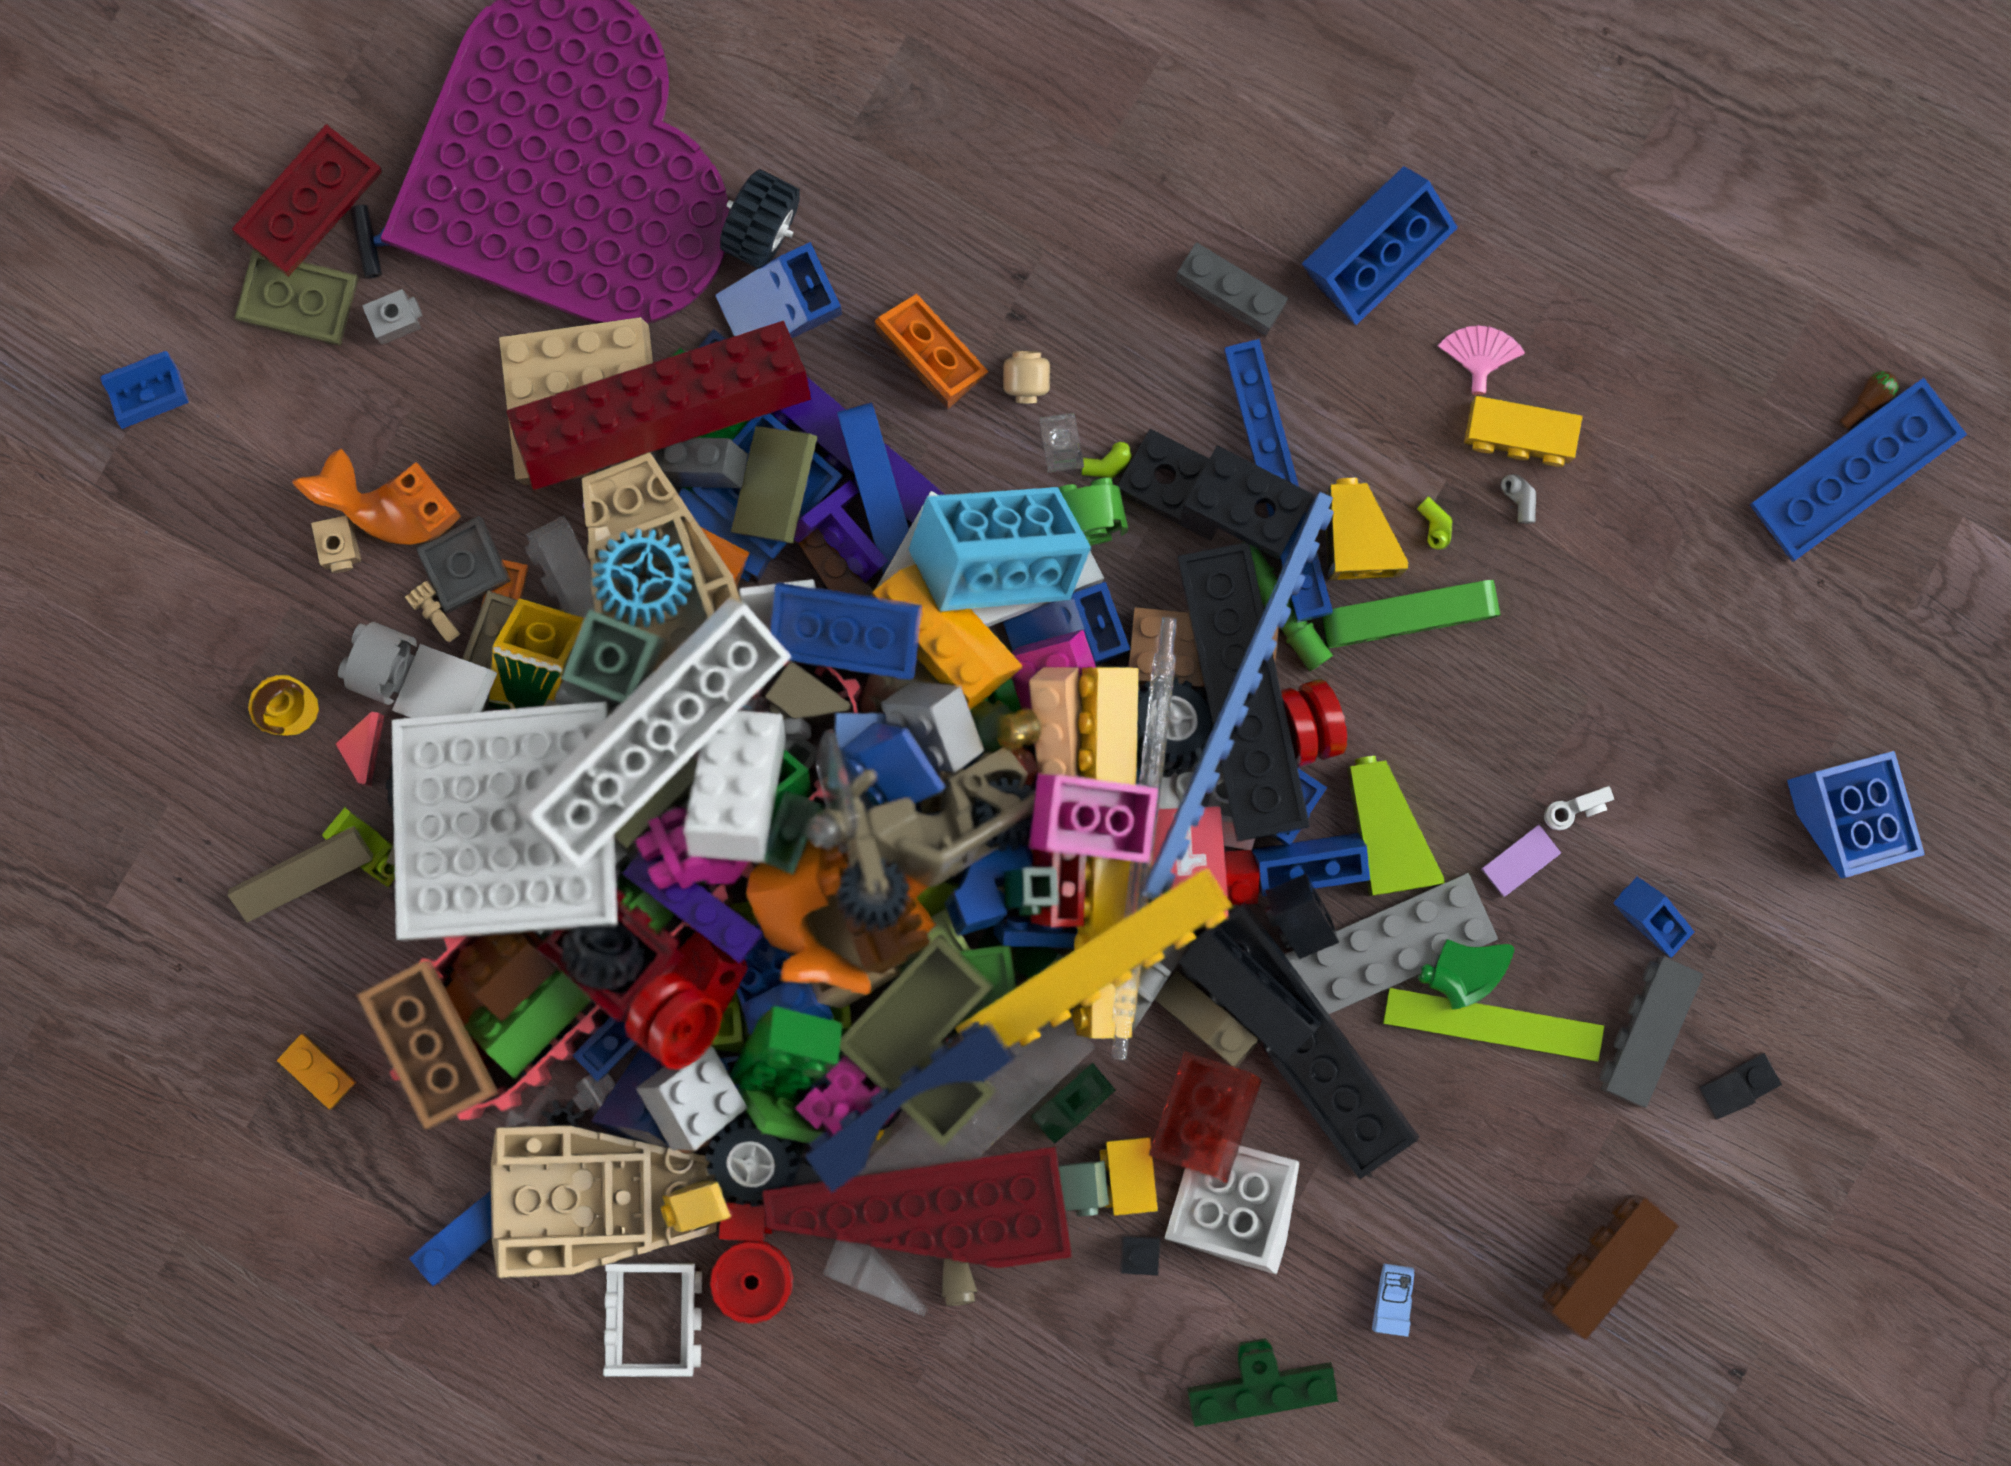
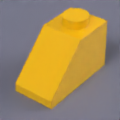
M701 1180L662 1196L665 1205L661 1206L663 1218L667 1226H673L675 1231L684 1232L730 1217L718 1182Z

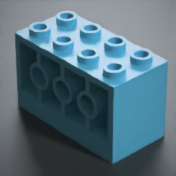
M1052 487L927 496L908 550L939 610L949 611L1070 600L1091 546L1059 488Z

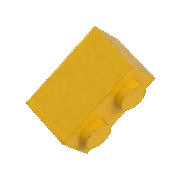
M1150 1137L1105 1141L1106 1149L1099 1150L1100 1161H1105V1171L1109 1173L1110 1186H1107L1109 1205L1105 1206V1208H1112L1114 1216L1158 1211Z

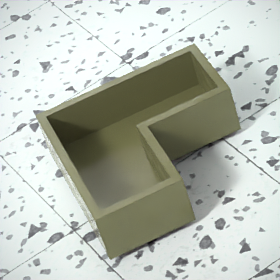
M939 935L844 1034L840 1041V1049L881 1089L888 1087L893 1092L903 1084L899 1077L916 1065L923 1070L933 1062L929 1055L948 1043L944 1038L995 985L943 935ZM988 1080L984 1082L943 1084L919 1093L904 1102L900 1107L944 1147L991 1098L997 1089Z

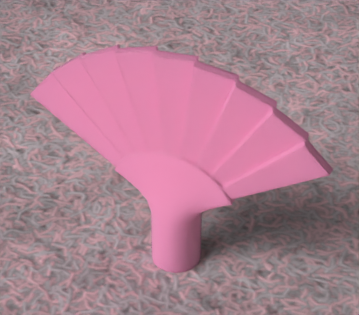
M1472 326L1457 330L1438 345L1439 348L1460 362L1463 367L1472 373V394L1474 395L1486 394L1487 375L1490 372L1525 354L1520 344L1511 336L1501 330L1485 326Z

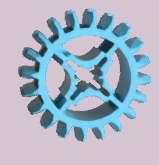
M640 528L635 529L634 539H630L626 532H621L620 540L622 544L619 545L615 540L610 539L608 547L611 552L600 550L598 553L599 559L604 563L598 562L593 565V571L599 574V576L592 578V585L601 588L596 592V599H608L603 605V610L608 613L617 608L615 620L621 621L625 614L629 615V625L633 627L636 624V618H643V626L645 628L650 627V617L655 616L659 624H663L665 621L663 611L672 617L676 616L677 609L674 604L684 606L686 598L681 593L691 592L692 585L684 581L692 578V570L683 568L689 562L688 556L676 557L681 551L680 544L677 543L668 548L670 537L665 534L661 537L660 541L655 540L656 530L650 529L648 538H642ZM642 552L636 563H622L621 567L616 566L624 557ZM653 555L661 558L669 566L673 578L666 577L664 572H660L653 567ZM647 563L646 583L642 584L641 590L638 592L637 576L639 577V572H643L644 564ZM611 578L620 579V583L631 588V601L623 598L616 591ZM663 589L669 590L659 600L643 604L644 598L648 593L653 591L662 592Z

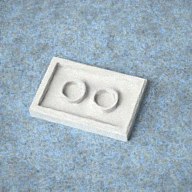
M420 644L392 711L409 718L481 712L497 672Z

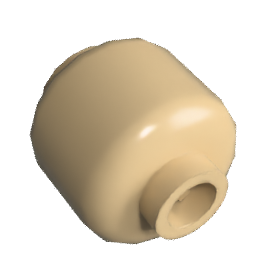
M1013 351L1012 357L1006 359L1003 364L1004 391L1009 395L1016 396V403H1037V396L1047 394L1050 389V362L1041 357V352Z

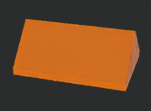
M918 294L913 295L879 316L874 322L876 332L947 409L954 405L989 372Z

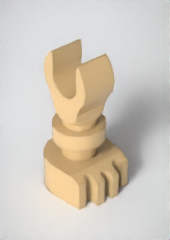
M425 581L412 590L410 594L406 595L405 599L414 610L422 608L423 617L426 620L430 618L443 638L450 643L460 633L441 610L443 608L441 603L433 600L437 594L432 585Z

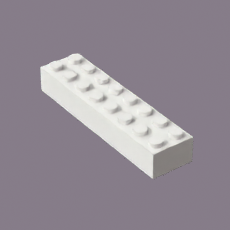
M728 599L516 809L564 860L579 868L791 656L744 603Z

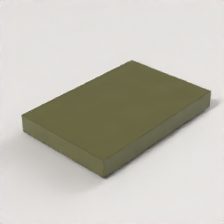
M253 250L235 319L240 322L341 346L359 277L354 274L302 262L287 277Z
M755 426L743 484L732 524V533L793 543L817 436L810 433Z

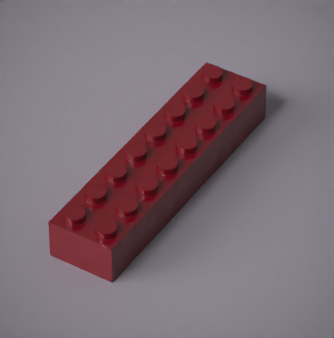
M783 320L506 410L531 486L533 490L811 400L806 370Z

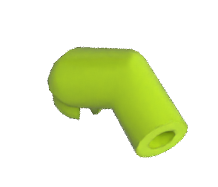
M1125 442L1114 443L1112 450L1103 459L1083 458L1082 476L1116 477L1131 461L1132 455L1129 445Z
M1428 497L1417 510L1429 521L1427 538L1429 546L1436 550L1444 549L1451 541L1452 519L1437 503Z

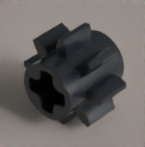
M553 1100L555 1110L552 1112L541 1111V1114L547 1118V1125L542 1127L558 1126L559 1123L554 1120L555 1116L563 1115L566 1112L568 1114L567 1120L571 1122V1126L584 1129L578 1125V1119L582 1118L585 1112L575 1113L572 1110L574 1107L573 1100H570L566 1107L561 1108L558 1100Z

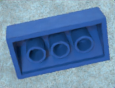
M1403 166L1318 247L1302 265L1316 286L1352 323L1357 325L1458 227L1429 180Z

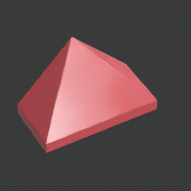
M370 712L336 743L357 782L370 787L372 786L384 722V715L377 712Z

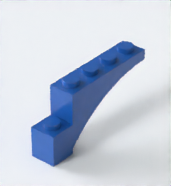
M979 735L984 751L964 765V770L973 766L983 754L992 751L988 745H985L982 735ZM992 807V809L1000 812L998 808ZM1020 844L1018 849L1011 851L1010 845L1007 846L1005 851H999L998 848L963 870L956 890L944 902L956 936L997 925L1006 915L1005 896L997 887L1004 885V871L1033 868L1032 852L1027 845L1022 847Z

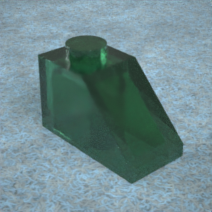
M786 791L767 838L763 862L794 874L812 838L824 805Z
M1091 1063L1042 1105L1031 1117L1055 1144L1088 1117L1116 1089L1095 1064Z

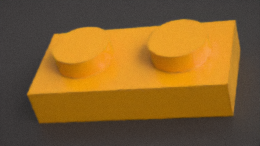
M303 1033L276 1060L329 1110H332L357 1083Z

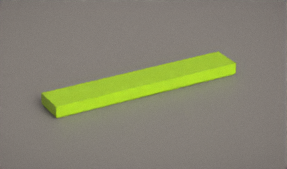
M1388 988L1382 1023L1599 1062L1604 1032L1603 1025L1478 1003L1452 1010L1448 998Z

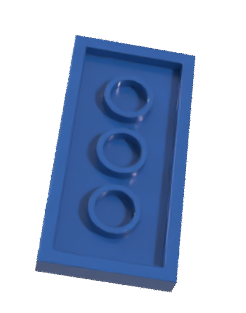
M777 583L774 589L770 633L791 656L790 661L911 680L915 674L922 605Z

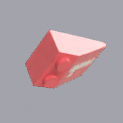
M1221 806L1205 807L1197 827L1190 826L1185 839L1190 841L1184 858L1182 861L1176 859L1171 869V873L1176 874L1170 890L1201 870L1209 869L1227 897ZM1178 808L1155 810L1149 860L1150 871ZM1226 910L1224 913L1228 918V910Z

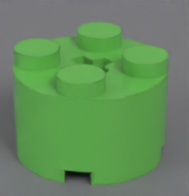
M1112 478L1097 479L1091 482V486L1078 489L1074 484L1058 487L1090 546L1111 541V533L1118 530L1121 536L1129 531L1120 488L1113 485Z

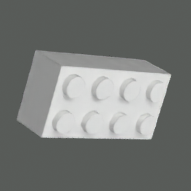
M736 711L701 746L684 829L689 856L763 862L786 742L782 714Z

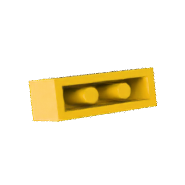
M1476 396L1471 402L1464 444L1473 445L1472 450L1490 454L1496 449L1507 451V456L1513 459L1529 460V456L1543 458V463L1546 465L1564 467V463H1570L1576 456L1583 416Z

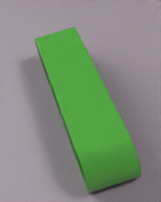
M1485 580L1332 609L1333 613L1323 616L1322 620L1328 648H1336L1499 617L1501 613L1494 580Z

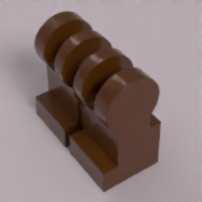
M878 886L876 891L881 899V903L886 900V893L882 895ZM913 897L907 898L900 917L896 919L892 926H889L887 923L884 930L878 931L877 925H874L872 931H865V923L861 922L859 928L853 926L855 918L852 917L849 921L845 919L850 935L856 936L853 939V943L864 970L882 975L907 960L906 957L924 949L930 943L926 930H916L923 924L920 914L911 913L917 906Z

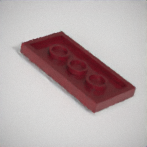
M325 124L235 224L232 231L237 237L289 277L382 173V169L349 141Z

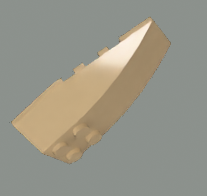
M649 452L582 478L585 522L588 528L589 539L588 557L591 562L592 578L599 576V574L593 571L594 563H604L598 557L599 551L606 550L611 552L608 547L610 539L615 540L619 545L622 544L620 533L623 531L628 534L630 539H634V531L637 528L641 529L642 538H648L650 529L656 530L655 540L660 541L661 537L667 534L670 537L668 548L677 543L681 546V551L676 557L687 555L689 558L688 564L683 568L692 570V578L684 580L692 585L691 592L681 593L686 598L684 606L674 604L677 609V615L672 617L663 611L664 623L659 624L655 616L650 617V627L647 628L643 626V618H636L634 627L665 640L653 669V674L728 599L738 602L742 601L733 575ZM642 552L624 557L616 566L621 567L622 563H636ZM653 555V567L660 572H664L666 577L673 578L669 566L661 558ZM647 563L644 564L643 572H639V577L637 576L638 592H640L642 584L646 583ZM611 578L616 591L623 598L631 601V588L620 583V579ZM590 580L595 612L615 619L617 608L608 613L603 610V605L608 599H596V592L601 588L593 586L592 580ZM663 589L662 592L653 591L648 593L644 598L643 604L659 600L669 590ZM625 614L620 622L629 625V615Z
M573 1126L496 1128L491 1158V1238L497 1277L571 1275L630 1256L650 1252L657 1248L717 1232L716 1222L684 1232L675 1231L673 1226H667L661 1212V1206L665 1205L663 1195L701 1180L713 1181L715 1175H708L707 1166L710 1161H706V1156L694 1153L683 1154L679 1150H672L671 1148Z

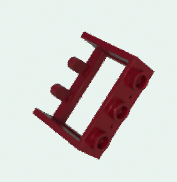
M616 887L617 918L659 954L622 1000L609 989H598L582 984L566 970L567 963L561 961L564 937L569 936L572 928L556 929L547 941L537 947L536 950L611 1017L626 1024L628 1011L642 989L656 977L671 973L685 955L676 948L680 942L663 928L660 932H657L649 925L653 920L652 917L637 905L631 909L623 902L626 895Z

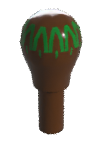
M1878 371L1872 374L1867 380L1862 393L1857 398L1858 402L1839 422L1850 431L1868 411L1872 412L1877 407L1892 400L1899 389L1896 377L1888 371Z

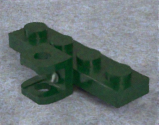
M1266 1338L1241 1342L1239 1344L1237 1359L1241 1378L1187 1388L1194 1427L1338 1402L1334 1370L1331 1362L1279 1371L1272 1346ZM1254 1349L1260 1350V1351H1256V1352H1251V1351L1254 1350Z

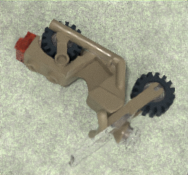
M833 730L823 733L816 756V764L827 808L821 812V816L814 815L809 819L810 827H808L807 831L815 846L830 850L837 845L840 853H848L849 867L842 877L837 892V899H840L838 903L839 911L845 910L843 917L847 921L852 917L855 918L853 926L859 928L862 922L866 924L865 931H872L874 925H877L878 931L885 929L887 923L889 926H892L896 922V919L902 914L909 895L907 894L909 889L908 883H903L906 877L904 873L925 886L933 887L998 848L999 851H1005L1007 846L1010 845L1011 851L1017 850L1020 844L1023 847L1028 843L1031 836L1036 793H1033L1029 796L1028 793L1039 768L1032 753L1024 750L1018 741L1003 747L995 753L989 751L978 758L973 766L966 770L960 768L955 773L950 774L945 780L946 788L943 790L940 799L941 813L938 815L927 816L915 811L911 799L902 798L871 808L866 816L864 805L859 800V796L875 781L876 773L871 769H866L849 785L836 734ZM886 862L891 864L889 868L884 866ZM897 869L902 871L899 874H896Z

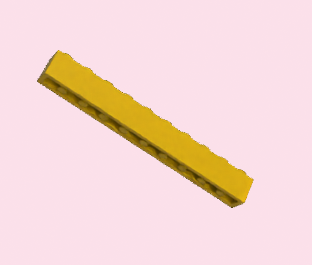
M1082 668V676L1079 679L1078 685L1079 693L1082 696V711L1078 718V729L1081 733V749L1077 756L1080 778L1136 785L1138 668ZM1086 855L1084 926L1078 927V934L1074 939L1075 951L1134 914L1135 861ZM1133 978L1116 989L1112 983L1100 990L1103 997L1086 1008H1083L1081 1003L1076 1005L1073 1012V1025L1076 1028V1035L1087 1038L1132 1037Z

